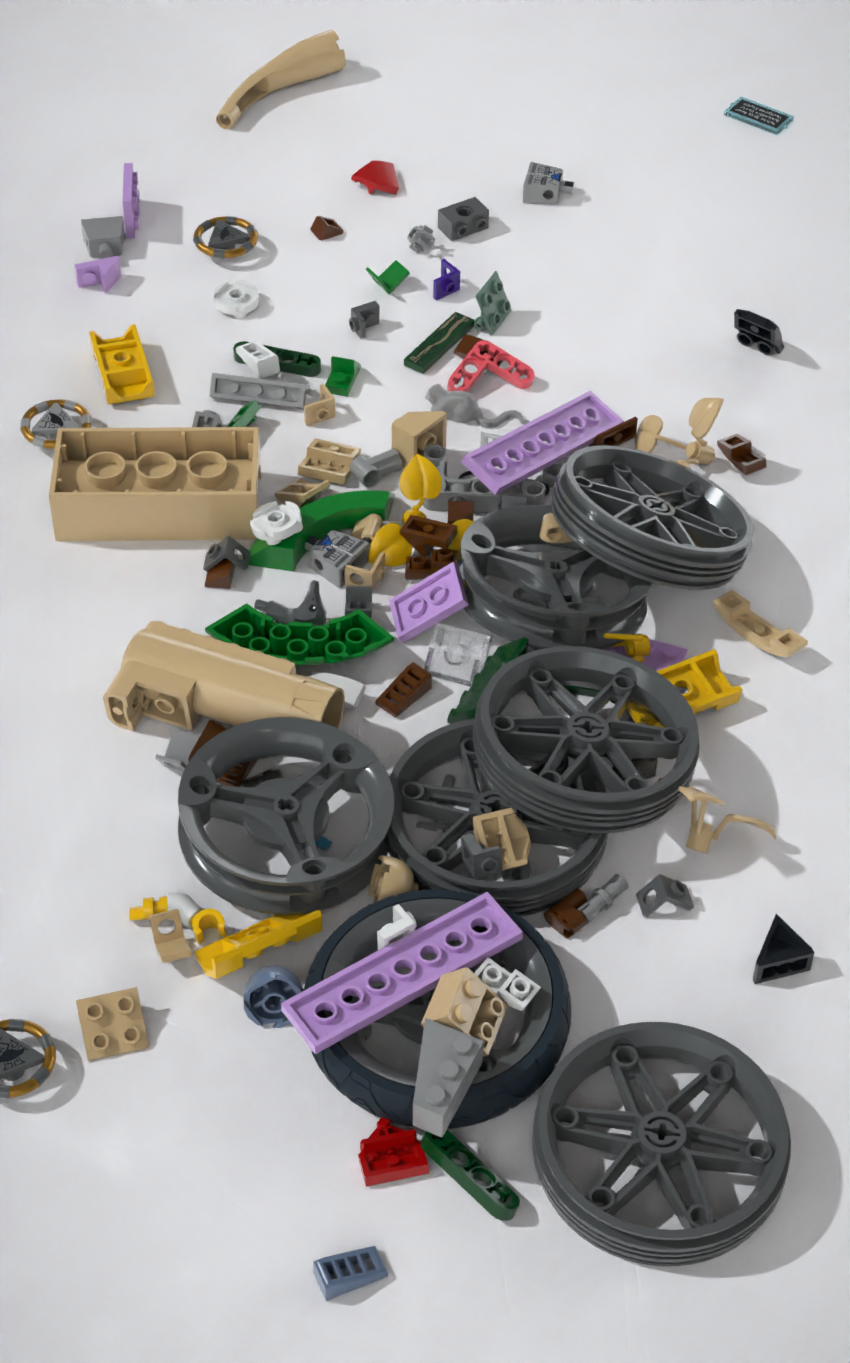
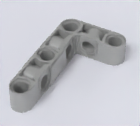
M437 444L429 445L424 450V457L435 465L442 479L439 495L434 499L425 498L423 507L427 510L448 511V501L474 502L473 512L491 513L501 509L502 496L504 494L528 497L527 505H544L545 486L539 481L523 480L495 495L479 479L447 478L446 449L443 446Z

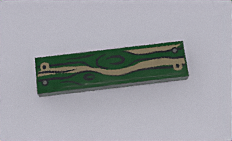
M454 312L404 359V366L424 374L475 326V320Z

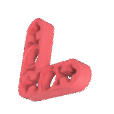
M482 340L474 345L450 376L447 390L468 392L486 368L515 387L526 389L533 383L534 371L530 366L493 343ZM484 350H487V351H488V354H487V353H485L484 355H481V354H480V351H481V352H483ZM504 360L509 363L510 367L502 369L497 363ZM474 365L478 371L469 373L465 370V366ZM524 374L527 375V378H523V380L519 378V376ZM463 377L464 380L462 386L455 388L454 384L457 385Z

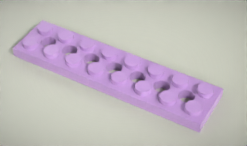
M588 391L464 455L461 463L497 495L570 456L575 451L592 444L598 434L624 421L592 391Z
M486 892L282 1002L281 1011L314 1054H317L436 988L441 975L465 967L470 969L485 961L487 957L490 958L523 939V932L493 897ZM475 926L486 927L488 930L482 933L475 932L472 928ZM454 939L460 940L462 944L454 947L447 944V942ZM429 953L435 954L437 958L428 961L423 959L421 956L423 954ZM404 967L411 969V972L401 975L396 970ZM378 981L385 983L386 986L381 989H374L370 984ZM351 995L358 997L360 1000L350 1004L346 1003L343 999ZM321 1010L331 1011L333 1015L328 1018H321L317 1016V1013Z

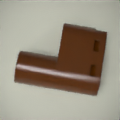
M576 888L544 913L546 922L567 939L587 924L583 914L577 910L578 907L587 901L586 895L582 890Z

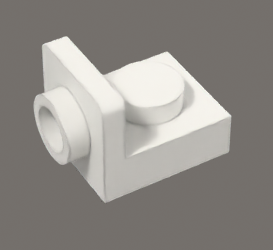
M399 904L393 907V923H388L381 930L377 931L378 950L412 933L417 927L413 915L408 911L405 912Z

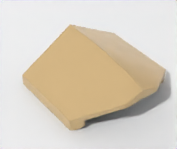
M299 478L275 492L274 495L285 505V501H290L301 507L319 497L330 487L329 480L321 484L305 482L303 478Z
M512 808L473 817L474 834L478 843H482L485 848L497 845L501 848L502 871L527 865L531 840L527 827L517 817Z

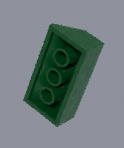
M523 637L497 648L492 656L489 655L487 657L481 673H476L472 686L468 691L465 690L457 708L451 709L447 718L448 724L475 718L478 700L492 676L509 661L528 653L529 639ZM510 700L502 706L497 715H501Z

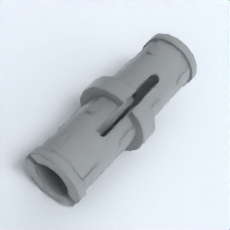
M615 874L604 886L596 888L591 893L592 896L577 908L585 917L587 924L600 912L608 910L613 905L614 899L628 889L629 885L623 876L620 877L619 874Z

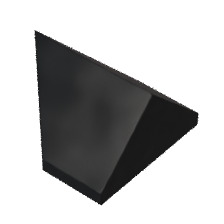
M777 914L774 917L756 961L753 975L754 984L811 970L814 957L812 947Z

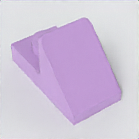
M119 256L74 264L78 288L101 284L104 293H107L121 277Z

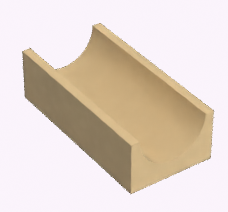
M259 427L58 428L49 490L55 541L223 540L227 536L234 540H256L257 537L252 532L250 520H253L252 514L258 508V479H261Z

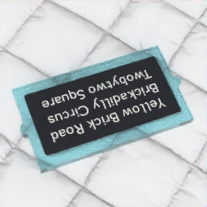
M740 97L734 103H731L730 107L724 111L725 116L775 135L786 129L788 124L794 119L792 115L744 97Z

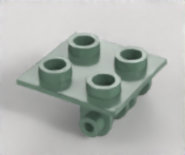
M497 271L492 274L475 296L481 310V316L475 319V327L478 330L488 329L490 335L495 333L512 310Z

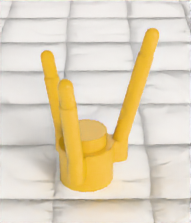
M604 634L606 639L625 640L612 647L624 646L626 655H631V659L641 663L644 662V656L650 655V641L647 635Z

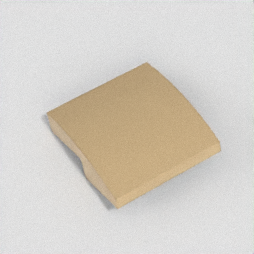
M315 438L307 447L305 459L298 466V475L323 481L329 480L332 483L345 485L352 474L349 469L350 464L356 457L360 456L361 448Z

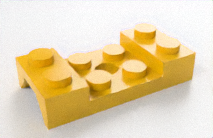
M130 325L123 337L105 340L96 332L90 331L91 349L103 382L107 404H118L155 397L153 379L136 325Z
M715 649L656 671L675 687L680 686L688 690V693L682 695L687 700L694 714L711 707L717 711L739 702L743 691L741 686L730 685L720 670L718 653ZM632 702L626 707L635 723L664 728L654 717Z

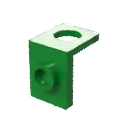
M397 260L380 276H377L369 267L365 269L375 283L387 294H390L410 274Z

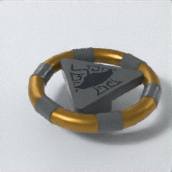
M232 216L215 217L206 220L197 227L193 235V242L202 253L214 258L224 259L248 253L258 241V232L254 225L242 218ZM233 226H240L246 229L248 234ZM214 227L207 246L201 238L202 234ZM235 244H243L235 249Z
M22 1019L0 1021V1080H18L23 1076L26 1069L42 1064V1066L24 1083L14 1086L0 1085V1098H14L25 1095L40 1087L50 1076L56 1061V1047L50 1034L36 1023ZM5 1031L27 1032L35 1036L41 1044L44 1055Z

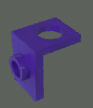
M446 259L441 260V277L433 281V298L435 300L460 290V271Z

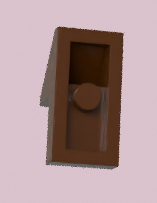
M410 515L400 529V535L425 558L428 557L434 547L447 549L458 534L457 525Z

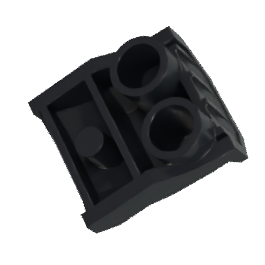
M737 309L734 312V328L739 332L737 339L742 345L750 347L753 343H757L758 350L768 356L772 355L774 351L778 354L784 349L780 328L775 322L747 310Z

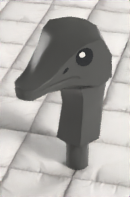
M315 580L310 583L303 602L297 608H287L273 600L266 602L259 599L256 600L254 605L256 610L266 612V615L273 617L282 624L288 625L289 622H312V626H320L326 622L327 612L319 593V582Z

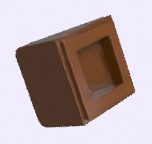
M316 216L310 228L311 232L319 240H326L341 235L344 232L334 219Z

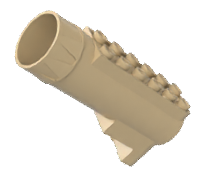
M151 621L145 629L137 632L130 640L122 659L121 668L105 692L103 700L108 719L114 725L133 732L143 716L193 731L201 716L233 726L264 718L295 717L322 722L339 729L344 710L345 696L342 688L309 676L297 675L295 663L287 659L276 658L266 655L261 651H253L234 643L223 642L211 636L191 632L185 628L180 629L170 626L162 621Z

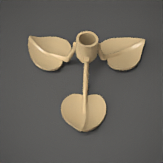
M703 398L693 406L689 416V426L693 428L691 434L697 441L690 442L688 445L659 435L663 428V421L660 417L656 415L645 417L641 421L635 437L636 450L651 453L656 447L657 439L686 450V455L690 460H676L675 462L690 468L689 464L697 466L699 464L710 465L715 458V449L708 446V442L702 438L710 431L724 399Z
M690 785L689 787L678 786L677 790L692 802L691 827L686 848L708 854L712 839L717 840L720 832L729 822H744L767 831L774 840L776 839L777 833L768 823L753 817L736 814L726 815L713 832V825L703 822L707 801L724 806L725 802ZM698 800H700L701 807L697 821V804Z

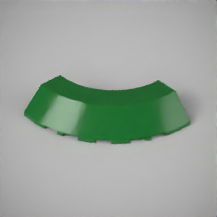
M377 490L351 491L307 503L299 507L302 516V531L281 540L276 545H269L265 540L257 538L249 549L250 559L248 565L294 572L301 558L308 552L305 549V543L310 536L321 540L330 531H339L351 528L353 531L355 523L370 514H377L382 518V521H388L395 494Z
M246 603L205 628V632L217 640L234 643L253 651H261L266 655L276 658H284L295 663V665H318L346 661L369 654L394 641V637L360 609L345 616L329 620V624L312 626V622H289L287 625L274 622L273 617L257 611Z

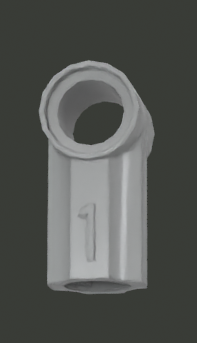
M394 448L369 459L364 455L358 456L351 462L349 469L363 486L369 488L376 485L381 476L402 468V460L399 452Z

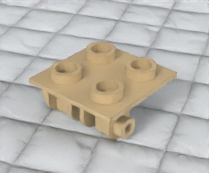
M137 987L76 1000L88 1061L149 1048Z

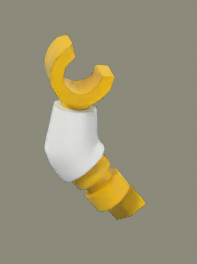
M168 893V896L159 897V900H155L154 897L143 898V906L130 907L129 909L130 921L149 919L150 915L178 909L181 924L193 928L195 940L199 946L204 942L202 932L207 928H216L219 931L220 937H227L223 915L215 909L202 910L187 894Z

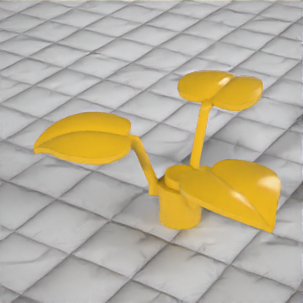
M415 454L400 477L399 486L401 493L409 500L415 501L420 499L416 506L414 505L412 509L407 510L403 514V525L410 515L427 518L423 512L419 511V508L424 504L425 498H436L442 487V479L435 465L419 454ZM461 519L453 523V525H457L458 534L448 549L458 550L459 559H461L460 547L462 537L473 523L469 519ZM389 523L377 531L369 548L368 561L374 564L381 552L385 553V566L390 567L404 564L406 557L411 556L412 546L400 535V525Z

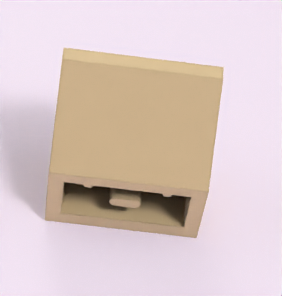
M468 967L441 975L421 1025L424 1027L425 1018L483 1040V1056H487L508 1005Z

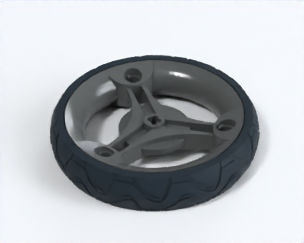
M418 890L397 894V896L393 895L364 907L349 917L323 943L310 966L304 990L378 951L377 931L381 930L386 924L393 923V907L399 904L405 912L408 911L413 915L417 924L415 930L473 900L478 895L465 892L458 893L453 890ZM501 904L500 907L522 930L523 939L490 957V959L502 968L507 967L511 973L515 969L541 988L525 1008L523 1028L513 1045L508 1050L492 1048L489 1055L483 1056V1063L450 1122L449 1129L467 1127L488 1121L509 1111V1108L512 1109L529 1098L553 1072L555 1064L558 1063L570 1030V993L565 972L558 957L548 942L544 941L542 935L530 923ZM475 926L472 928L475 932L482 933L488 930L486 927ZM451 939L453 941H458L459 946L462 944L460 940ZM483 962L470 968V970L475 973ZM374 986L372 988L381 989L385 986ZM436 988L373 1023L395 1026L407 1039L421 1045L424 1029L421 1022ZM350 995L343 1000L346 1003L352 1004L360 999ZM321 1010L317 1013V1016L321 1018H328L333 1015L331 1011ZM355 1033L317 1054H314L312 1051L316 1063L326 1078L350 1101L373 1115L389 1119L391 1122L400 1125L415 1127L413 1126V1100L417 1075L399 1071L378 1060L361 1044Z

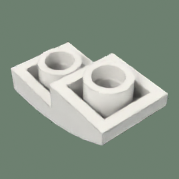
M312 672L310 676L342 688L345 696L344 708H356L366 689V686L361 682L335 674Z
M488 957L474 973L509 1007L520 1011L526 1008L541 988L515 969L511 974Z

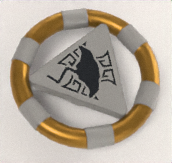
M64 399L47 400L34 405L23 415L20 430L25 439L33 445L55 449L58 428H79V425L64 409L77 412L82 417L81 428H91L92 418L87 409L77 402ZM47 411L35 424L31 432L30 421L37 414ZM48 435V439L43 438V437H40V436Z

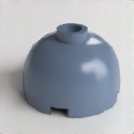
M279 965L266 966L256 971L249 977L244 988V1010L248 1018L260 1026H263V1023H275L273 1028L290 1025L291 1022L281 1011V1003L304 991L299 977L288 968Z

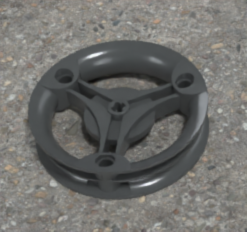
M522 505L500 509L477 519L465 531L460 547L463 563L459 568L469 605L463 609L474 621L490 632L511 642L523 637L529 639L528 647L536 649L561 646L604 649L625 641L604 638L605 633L634 635L644 623L647 614L646 594L652 587L653 582L632 576L608 565L584 550L574 541L566 543H548L540 538L543 516L552 513L550 505ZM536 544L572 550L534 553L507 549V547ZM603 572L614 578L625 580L628 584V595L613 605L606 607L597 603L583 602L582 600L591 592L594 576ZM489 574L519 585L530 595L542 599L551 609L515 599L497 589L485 577Z
M295 717L264 718L242 723L210 739L194 754L187 764L178 789L179 845L188 867L197 879L211 892L234 905L273 915H300L316 910L322 911L349 900L370 884L375 864H382L379 856L388 855L384 839L393 820L394 792L392 783L381 761L365 744L334 726ZM297 757L321 763L313 770L296 779H271L256 787H232L216 783L221 776L231 769L262 758ZM327 779V781H326L325 783H323L319 788H316V787H317L318 785H320L324 780ZM340 789L352 793H361L369 811L368 829L364 839L342 861L331 857H320L315 843L322 837L328 826L329 806L327 802ZM211 818L224 819L245 827L248 834L255 841L268 848L279 850L291 868L287 875H278L253 870L238 864L228 858L213 844L204 826ZM304 848L308 858L301 860L297 849Z

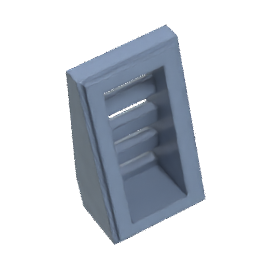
M376 1246L313 1261V1273L325 1300L388 1277V1272ZM371 1258L375 1270L369 1271L365 1263L366 1259ZM358 1263L362 1273L357 1274L353 1264ZM347 1268L350 1276L344 1277L341 1269ZM335 1272L337 1279L332 1280L329 1274Z

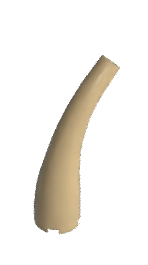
M328 30L306 38L259 68L227 99L216 116L217 124L221 128L230 129L249 106L269 93L343 70V67L346 66L344 49L340 50L336 43L339 40L336 32Z

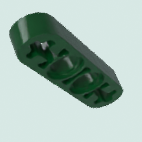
M242 341L234 345L233 354L236 362L246 364L236 353V348L249 342ZM263 345L278 356L281 372L306 377H314L321 372V360L316 355ZM285 360H292L293 362H289V363H288V362H283V361H285Z
M446 1130L443 1137H439L430 1132H424L420 1142L423 1151L486 1211L501 1221L511 1220L515 1216L520 1204L517 1194L452 1133ZM452 1158L461 1160L465 1165L455 1163ZM474 1179L481 1180L488 1186L479 1185Z

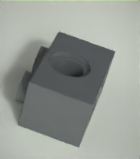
M476 197L438 209V229L451 241L489 228V209Z

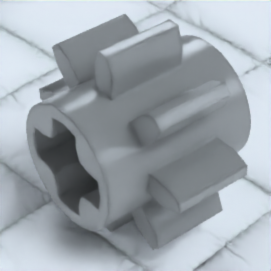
M426 225L413 227L407 237L411 243L409 248L416 253L428 252L435 242L434 236L431 235L433 230Z

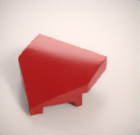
M373 160L351 177V180L355 183L360 182V184H364L368 188L370 195L373 194L375 189L396 195L399 189L394 164L390 162Z
M381 1117L377 1122V1128L368 1139H363L360 1142L361 1152L358 1154L366 1187L429 1174L425 1153L421 1148L420 1141L417 1140V1132L413 1129L402 1130L391 1125V1120Z

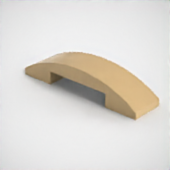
M733 590L713 601V606L738 634L768 653L789 657L808 645V640L790 628L782 632L750 610V601Z

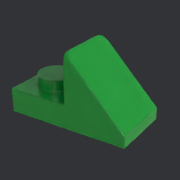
M332 356L331 373L325 384L330 393L348 397L361 364L352 359Z

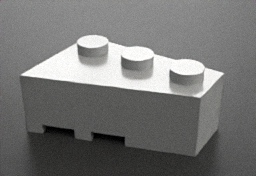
M425 1018L413 1100V1126L443 1137L483 1063V1040Z

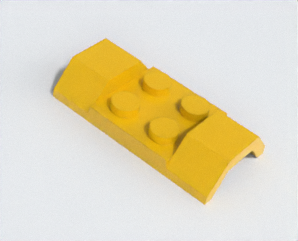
M316 910L307 915H273L193 952L206 976L218 979L242 968L243 957L252 959L260 956L263 953L262 949L271 945L278 947L289 941L297 943L321 932L322 914L320 910Z

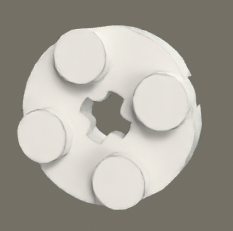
M236 280V284L229 285L228 281L223 282L214 290V308L225 314L233 315L235 318L246 317L247 313L253 311L259 304L257 287L248 281Z
M273 501L260 506L252 514L253 520H250L253 534L258 539L265 540L269 545H276L281 540L299 533L303 529L299 507L290 501H285L286 505H278L277 501Z

